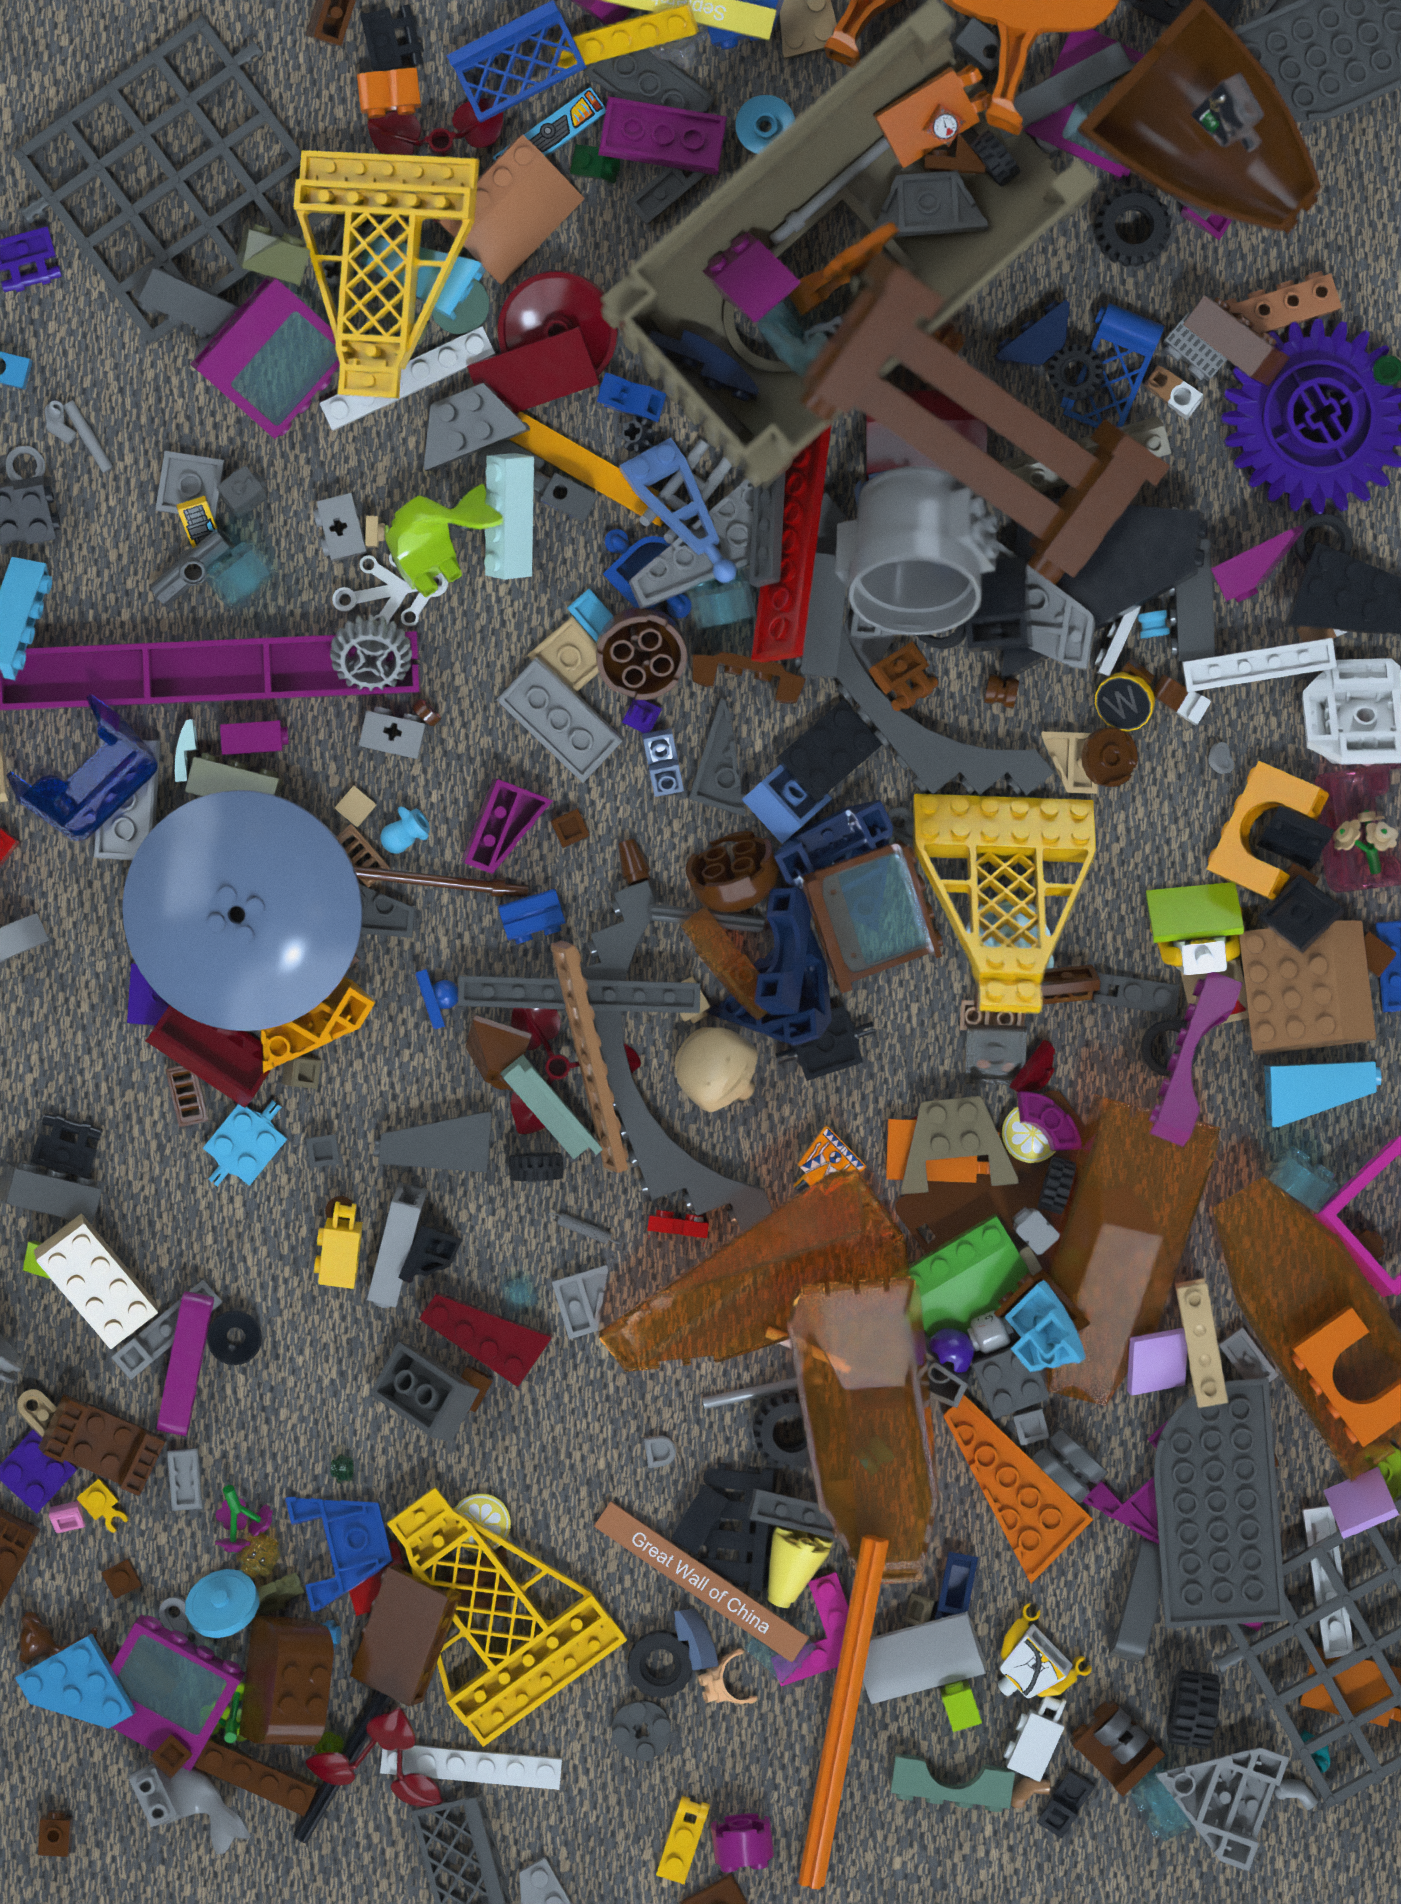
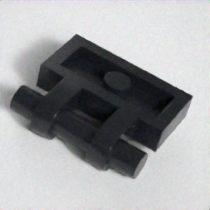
M411 5L400 6L401 18L393 20L390 8L360 15L373 72L403 69L401 60L403 56H410L413 67L424 64L422 57L424 48L422 42L418 40L416 31L418 22L417 17L412 13ZM404 29L406 45L398 46L395 30Z
M45 1113L42 1124L53 1127L50 1136L42 1133L38 1134L31 1163L89 1179L98 1149L86 1146L89 1138L100 1141L103 1129L92 1126L93 1123L83 1121V1123L66 1119V1115L59 1113L56 1116ZM62 1131L78 1134L77 1143L60 1139Z

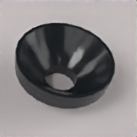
M227 1311L219 1315L211 1323L207 1342L211 1353L220 1362L234 1366L242 1365L253 1359L259 1352L262 1344V1331L257 1321L251 1315L243 1311ZM235 1327L242 1329L245 1333L244 1342L237 1346L231 1344L227 1339L229 1330Z

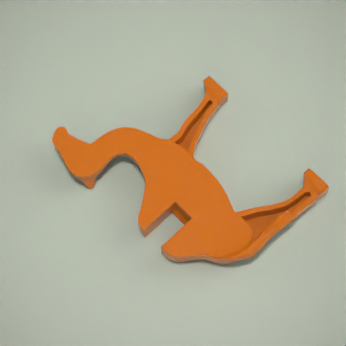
M851 0L845 13L834 28L833 35L828 38L824 46L826 56L851 68L857 66L861 62V55L855 43L865 26L873 17L902 0ZM943 0L957 12L970 18L974 17L985 23L997 25L1001 39L999 79L992 95L993 101L986 112L987 123L1009 133L1019 135L1023 128V119L1015 110L1014 101L1025 72L1027 53L1036 38L1046 32H1077L1092 29L1111 15L1120 0Z

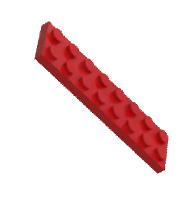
M831 425L793 458L792 465L785 472L780 581L760 587L751 656L752 661L771 662L803 656Z

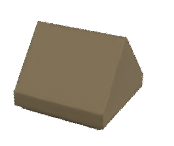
M912 1593L904 1622L915 1626L931 1621L937 1599Z

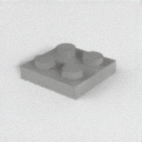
M164 451L155 510L179 514L177 504L206 496L213 517L216 520L220 497L216 486L222 483L225 460Z

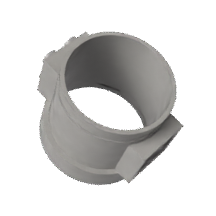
M929 467L897 468L881 473L868 481L858 496L857 519L837 524L836 574L849 589V600L854 611L864 621L879 629L905 635L939 633L950 630L967 621L976 612L980 604L981 573L995 570V557L998 555V548L995 542V532L998 531L996 517L988 512L983 500L977 497L970 487L950 473Z

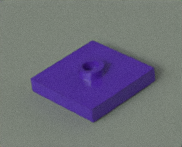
M131 963L127 1023L156 1025L169 1004L149 985L137 964Z

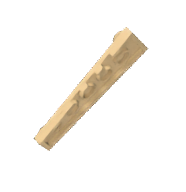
M784 0L780 11L784 59L824 49L828 38L833 35L834 28L837 25L831 0Z

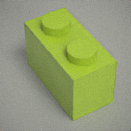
M968 1680L945 1684V1687L940 1689L953 1732L982 1723Z

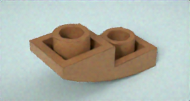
M961 1001L959 1030L1024 1034L1025 1012L976 1011L974 1001Z

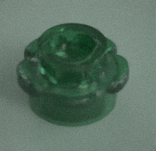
M339 1454L337 1459H333L330 1467L331 1477L336 1478L338 1484H342V1481H351L354 1474L353 1458L345 1457L343 1454Z

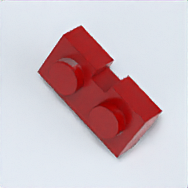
M656 1210V1215L649 1214L647 1231L707 1238L709 1222L703 1221V1215L686 1213L684 1219L673 1217L674 1212L667 1210Z

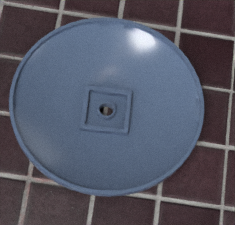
M234 790L213 793L194 799L167 815L152 829L137 850L130 865L125 881L122 912L127 943L133 959L146 981L162 999L179 1012L198 1022L227 1030L253 1031L289 1023L317 1007L333 992L345 976L355 956L362 929L363 908L360 886L353 864L337 837L322 821L303 807L285 798L258 791ZM233 906H240L244 909L246 916L243 922H235L230 917V910Z

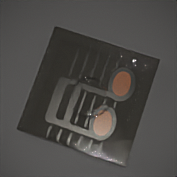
M967 1024L965 1084L1010 1085L1026 1064L1027 1026Z

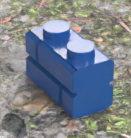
M556 889L498 906L508 941L515 939L516 944L533 940L532 933L543 930L545 936L562 931L561 924L566 923Z

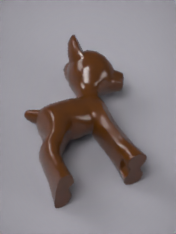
M28 1611L25 1613V1617L21 1618L24 1627L19 1638L21 1648L19 1659L28 1665L40 1656H47L49 1658L86 1636L68 1645L59 1646L55 1643L50 1631L43 1625L36 1613ZM93 1627L89 1635L93 1634L95 1640L97 1641L99 1647L101 1648L103 1654L105 1655L107 1661L111 1666L117 1655L109 1654L101 1646V1644L96 1638L98 1632L97 1627ZM123 1665L117 1678L126 1694H130L137 1688L138 1684Z

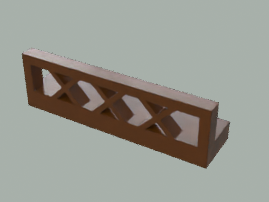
M1093 965L1046 969L1041 981L1042 1005L1092 1000L1093 991L1100 990V978ZM975 981L974 1007L976 1011H979L978 984Z

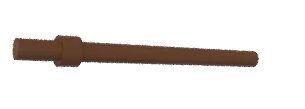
M353 865L357 878L484 892L490 893V896L503 898V895L527 897L528 885L505 883V880L492 878V881Z

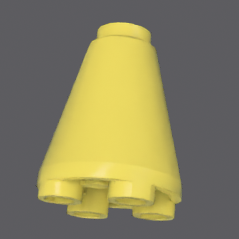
M776 1525L772 1537L767 1588L769 1594L768 1601L778 1607L789 1608L828 1557L833 1543L832 1539Z

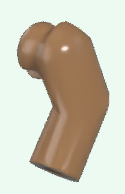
M1032 1778L1021 1779L1013 1787L1011 1806L1014 1808L1024 1807L1025 1802L1034 1793L1049 1795L1051 1781L1048 1779H1041L1040 1782Z

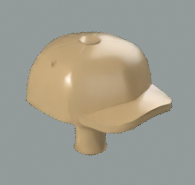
M703 1027L697 1029L683 1042L676 1054L677 1082L683 1092L696 1105L707 1112L717 1111L731 1104L736 1099L745 1101L752 1096L755 1090V1083L751 1078L755 1072L758 1059L757 1050L748 1040L732 1030L723 1027Z

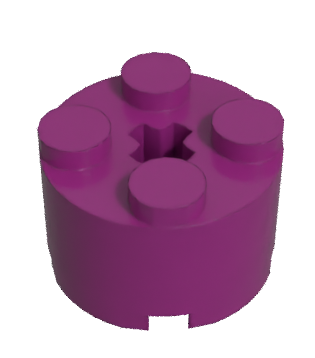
M757 1813L735 1814L724 1817L725 1823L718 1825L717 1820L711 1823L714 1860L716 1864L720 1865L722 1872H733L738 1870V1867L750 1866L751 1869H763L769 1866L768 1860L774 1856L771 1822L768 1816L765 1815L764 1820L758 1818Z

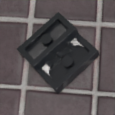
M1278 806L1261 834L1257 846L1312 869L1319 860L1322 850L1331 840L1334 830L1282 806Z

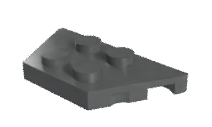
M948 171L896 175L891 186V192L882 205L881 214L875 226L873 225L871 229L872 233L893 221L900 231L895 237L988 231V222L982 216L970 192L967 191L958 172Z
M481 383L430 404L424 470L431 471L530 431V427L526 422H522L512 411L513 409L505 401H502L488 384Z

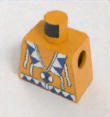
M825 1125L798 1161L797 1165L805 1174L793 1186L805 1198L817 1186L826 1194H829L867 1166Z

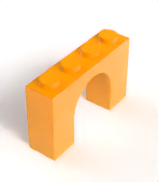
M1258 761L1256 767H1253L1248 774V784L1243 794H1240L1234 803V813L1230 821H1227L1221 830V839L1217 848H1214L1208 857L1207 870L1273 901L1284 890L1290 875L1281 869L1258 860L1253 855L1249 844V834L1253 823L1262 813L1278 808V806L1317 821L1330 794L1318 786Z

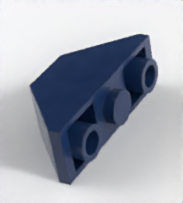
M1066 299L1062 303L1055 300L1043 310L1046 314L1038 322L1032 318L1019 329L1022 333L1015 340L1008 337L996 347L998 353L994 356L996 362L1040 368L1054 357L1057 351L1060 352L1065 347L1070 308L1068 300Z

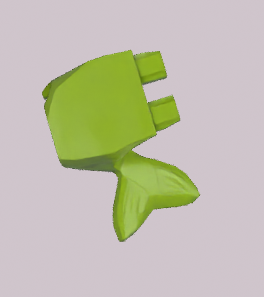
M480 484L469 491L457 506L452 509L419 495L394 514L395 518L391 522V528L385 525V541L399 573L412 590L416 588L425 598L438 590V585L433 579L438 574L442 573L448 583L462 576L450 539L448 523L474 529H487L503 524L502 514L485 503L486 489L484 484Z

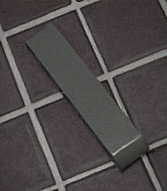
M1117 42L1016 96L1014 108L1023 119L1022 130L1128 74L1134 67L1121 43ZM998 128L1004 139L1015 135Z

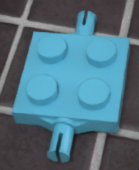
M271 1100L262 1113L254 1111L248 1106L244 1108L237 1104L203 1146V1149L213 1156L219 1165L208 1178L211 1182L215 1180L214 1185L218 1187L226 1175L230 1173L238 1176L250 1186L285 1143L287 1137L280 1133L271 1121L282 1108L279 1104L275 1106L276 1102L274 1100Z

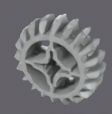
M371 614L366 621H363L358 616L356 624L348 620L345 628L339 627L337 637L332 639V649L330 650L333 670L338 671L339 680L346 678L348 687L357 684L359 691L363 687H368L371 692L374 687H379L383 691L386 684L395 687L397 679L403 680L405 671H408L410 668L412 650L409 637H405L403 628L396 629L395 621L386 624L384 616L379 621L374 620ZM355 645L357 648L355 655L349 657L347 651ZM392 650L395 656L388 663L385 659L388 652Z

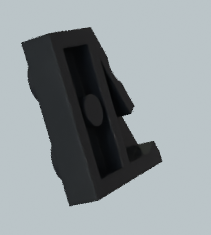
M421 1225L419 1232L414 1237L412 1248L398 1278L411 1283L415 1275L421 1274L426 1277L433 1274L436 1270L450 1267L462 1239L453 1234Z

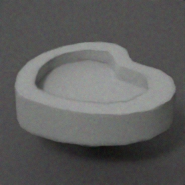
M1224 742L1215 743L1209 752V764L1213 770L1220 774L1230 773L1234 768V761L1230 756L1229 746Z

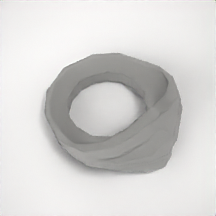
M18 446L9 452L6 458V472L11 481L22 479L13 469L14 459L20 454H30L36 460V475L33 477L44 476L46 469L45 461L35 448Z

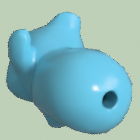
M403 806L398 807V813L402 819L385 826L381 831V844L387 851L399 854L411 846L416 838L426 840L429 837V822L419 809L416 808L409 811Z

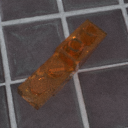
M702 907L683 922L680 927L695 945L696 953L717 979L756 1020H759L768 1013L754 1003L758 974L760 973L748 957L739 952L708 909Z

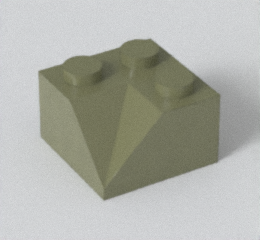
M255 224L254 228L245 227L236 258L239 266L243 269L300 285L310 253V249L304 245L305 241L301 240V237L285 232L282 237L271 234V228Z

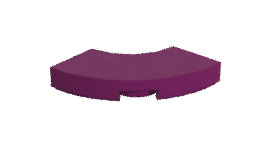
M1023 1091L1017 1093L1020 1123L1030 1124L1039 1129L1048 1140L1051 1151L1082 1149L1081 1138L1075 1123L1069 1114L1066 1115L1054 1103L1055 1101L1038 1093Z

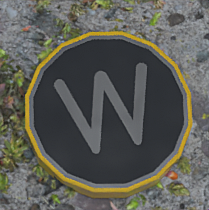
M1126 672L1111 674L1102 681L1095 694V707L1099 716L1107 725L1119 728L1122 731H1132L1141 728L1148 722L1155 706V697L1151 687L1144 679L1137 675L1136 677L1128 675L1129 673Z

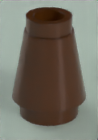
M635 839L619 843L622 879L626 880L628 886L649 880L651 869Z

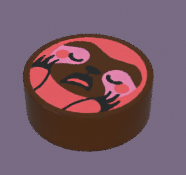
M422 698L413 705V710L430 726H435L442 719Z

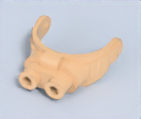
M737 1648L725 1654L718 1661L719 1666L708 1668L706 1673L698 1675L699 1684L705 1687V1691L702 1694L706 1703L730 1701L738 1704H751L757 1701V1696H750L745 1699L734 1698L727 1692L723 1683V1673L726 1664L733 1657L745 1653L743 1648Z

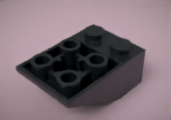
M1026 556L995 559V570L981 573L980 604L976 612L966 621L967 648L973 653L1033 647Z

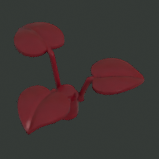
M481 98L478 103L481 111L484 112L492 108L495 99ZM468 101L458 107L452 117V124L460 133H450L447 129L437 128L420 141L418 139L421 135V125L413 114L398 115L397 111L387 113L384 117L368 120L367 125L371 140L381 154L413 156L414 146L421 147L429 144L433 155L436 157H447L453 151V140L462 139L464 136L466 142L474 148H486L494 144L502 132L504 111L480 123ZM432 219L436 224H438L437 221L439 219Z
M513 1008L511 1027L532 1034L527 1050H535L543 1044L549 1058L546 1063V1071L549 1075L547 1082L550 1085L554 1079L566 1077L570 1068L580 1066L579 1061L570 1062L565 1055L554 1054L547 1041L555 1038L560 1031L561 1019L556 1009ZM624 1043L632 1074L641 1066V1060L636 1052ZM514 1091L511 1096L510 1106L517 1132L519 1134H530L545 1128L543 1123Z
M400 1707L387 1714L374 1717L368 1722L366 1729L372 1740L354 1762L349 1763L345 1755L335 1752L319 1753L308 1757L305 1761L307 1767L323 1781L333 1785H347L355 1779L356 1774L353 1769L360 1765L374 1745L379 1742V1745L385 1750L397 1749V1777L399 1779L392 1781L390 1787L398 1799L419 1807L434 1806L443 1800L439 1787L429 1777L418 1773H409L406 1776L403 1774V1750L411 1749L415 1744L416 1738L409 1720Z

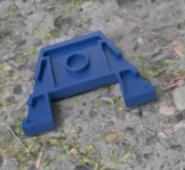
M297 1497L285 1498L292 1525L320 1518L323 1520L335 1577L305 1585L310 1608L313 1613L318 1612L394 1562L379 1503L314 1498L303 1499Z

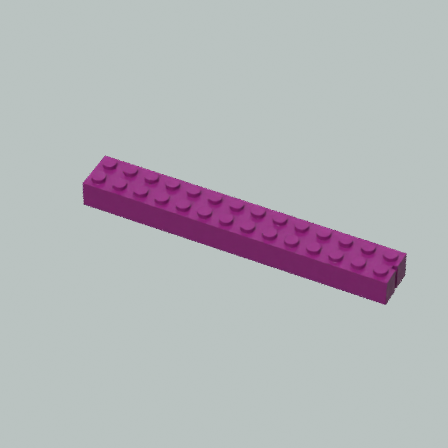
M417 631L405 632V637H409L412 658L410 659V668L408 671H405L403 680L397 679L395 687L386 684L383 691L379 687H374L372 692L368 687H363L359 691L357 684L348 687L346 678L339 680L338 671L333 670L330 658L332 639L337 637V635L26 648L24 668L18 670L15 680L3 678L2 671L0 670V711L421 693L420 666L414 665V660H420L419 633ZM355 645L347 651L349 657L355 655L357 649ZM392 650L388 652L385 659L388 663L395 656Z

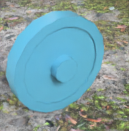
M224 1569L215 1571L201 1578L190 1590L185 1601V1614L194 1630L204 1637L221 1638L231 1636L245 1628L255 1617L259 1607V1592L250 1576L240 1570Z

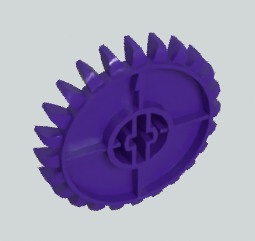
M1322 319L1314 320L1309 330V337H1303L1296 321L1292 322L1287 330L1288 342L1284 344L1275 332H1269L1268 335L1277 341L1275 346L1290 356L1271 384L1267 386L1251 378L1235 366L1232 370V375L1242 384L1241 389L1228 388L1223 393V397L1228 402L1236 405L1235 411H1228L1220 416L1222 423L1235 426L1236 433L1224 439V446L1229 448L1240 447L1242 454L1233 462L1234 468L1244 469L1250 466L1254 472L1247 482L1248 486L1252 489L1263 482L1270 485L1266 498L1270 503L1279 499L1283 493L1289 495L1288 507L1292 512L1298 511L1304 499L1310 500V507L1315 515L1322 514L1326 499L1330 498L1338 511H1346L1348 509L1347 493L1349 492L1360 502H1367L1371 499L1365 483L1370 481L1375 486L1385 488L1390 484V480L1381 470L1382 466L1401 468V457L1392 451L1393 446L1401 447V431H1398V425H1401V409H1398V403L1401 402V388L1394 389L1393 386H1382L1374 380L1372 375L1374 363L1382 356L1388 354L1389 347L1384 345L1368 354L1364 350L1367 346L1370 332L1363 331L1349 343L1346 341L1347 323L1343 321L1335 327L1330 337H1325ZM1321 390L1333 394L1339 402L1337 403L1332 397L1326 400ZM1295 403L1302 414L1298 418V426L1295 425L1293 419ZM1341 406H1343L1345 412L1344 429L1337 419L1341 415ZM1314 407L1317 412L1323 408L1328 412L1329 416L1323 422L1331 436L1322 421L1316 424L1312 422L1310 416L1316 412ZM1302 429L1307 435L1313 432L1318 443L1305 438L1299 431Z

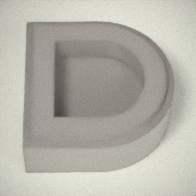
M660 1435L644 1438L648 1468L666 1466L674 1460L676 1447L669 1437Z

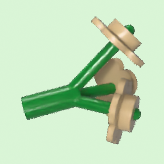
M1365 809L1364 813H1358L1357 820L1345 821L1333 834V840L1336 842L1335 848L1337 850L1342 848L1350 850L1354 845L1363 850L1367 856L1370 873L1378 874L1382 871L1378 850L1385 851L1388 847L1394 848L1397 845L1398 832L1396 829L1389 827L1385 822L1371 823L1374 820L1385 819V816L1376 817V811L1369 812L1368 809ZM1360 822H1365L1367 845L1359 840L1361 836L1359 831Z

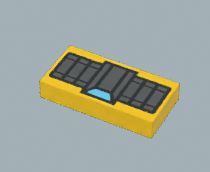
M206 496L177 504L178 513L192 548L218 528Z

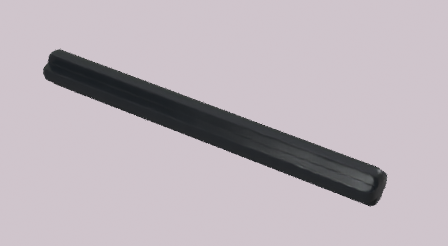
M380 1691L376 1692L341 1754L348 1758L349 1763L357 1759L369 1738L366 1729L368 1722L372 1718L382 1715L392 1699ZM323 1782L293 1834L297 1840L303 1843L308 1842L337 1793L339 1785Z

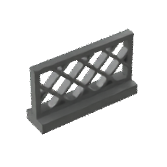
M483 1791L471 1794L468 1797L411 1811L435 1904H445L448 1898L459 1904H470L477 1891L488 1897L489 1904H512ZM463 1805L466 1819L461 1826L447 1816L453 1807ZM447 1809V1810L445 1811L444 1815H443L442 1813L438 1812V1811ZM431 1813L440 1819L434 1832L423 1826L420 1815ZM444 1822L458 1830L452 1843L437 1835ZM467 1823L469 1825L470 1831L465 1828ZM462 1833L473 1840L474 1848L470 1854L455 1846ZM426 1835L430 1837L428 1842L426 1839ZM433 1840L448 1848L441 1861L430 1854L429 1847ZM451 1851L466 1859L460 1872L445 1864ZM475 1852H476V1855H477V1859H475V1858L473 1857V1855H474ZM469 1862L481 1870L482 1876L478 1883L462 1875ZM433 1864L438 1866L436 1871L434 1869ZM441 1869L456 1877L449 1890L438 1884L437 1875ZM459 1880L474 1888L467 1901L452 1893ZM482 1882H484L485 1888L480 1886ZM441 1893H443L444 1895H446L443 1900H442Z

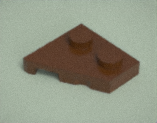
M502 1548L495 1553L507 1568V1548ZM488 1557L480 1559V1565L495 1567ZM464 1568L457 1571L456 1583L473 1585L475 1570ZM479 1570L477 1586L494 1588L496 1573ZM453 1574L447 1576V1582H452ZM500 1574L498 1589L507 1590V1582ZM455 1588L454 1590L462 1593L458 1604L470 1606L472 1591ZM476 1591L474 1607H491L493 1593ZM497 1594L495 1607H507V1595Z

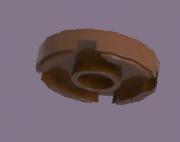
M1116 727L1099 728L1091 733L1084 742L1081 753L1082 766L1087 777L1094 784L1103 787L1120 786L1129 781L1132 776L1130 774L1133 772V768H1136L1138 762L1137 748L1132 737Z

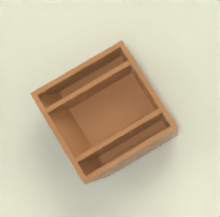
M1336 920L1303 954L1270 928L1244 931V934L1239 935L1252 1047L1256 1055L1377 1040L1362 921Z

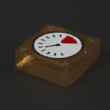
M938 104L922 130L950 147L965 120Z

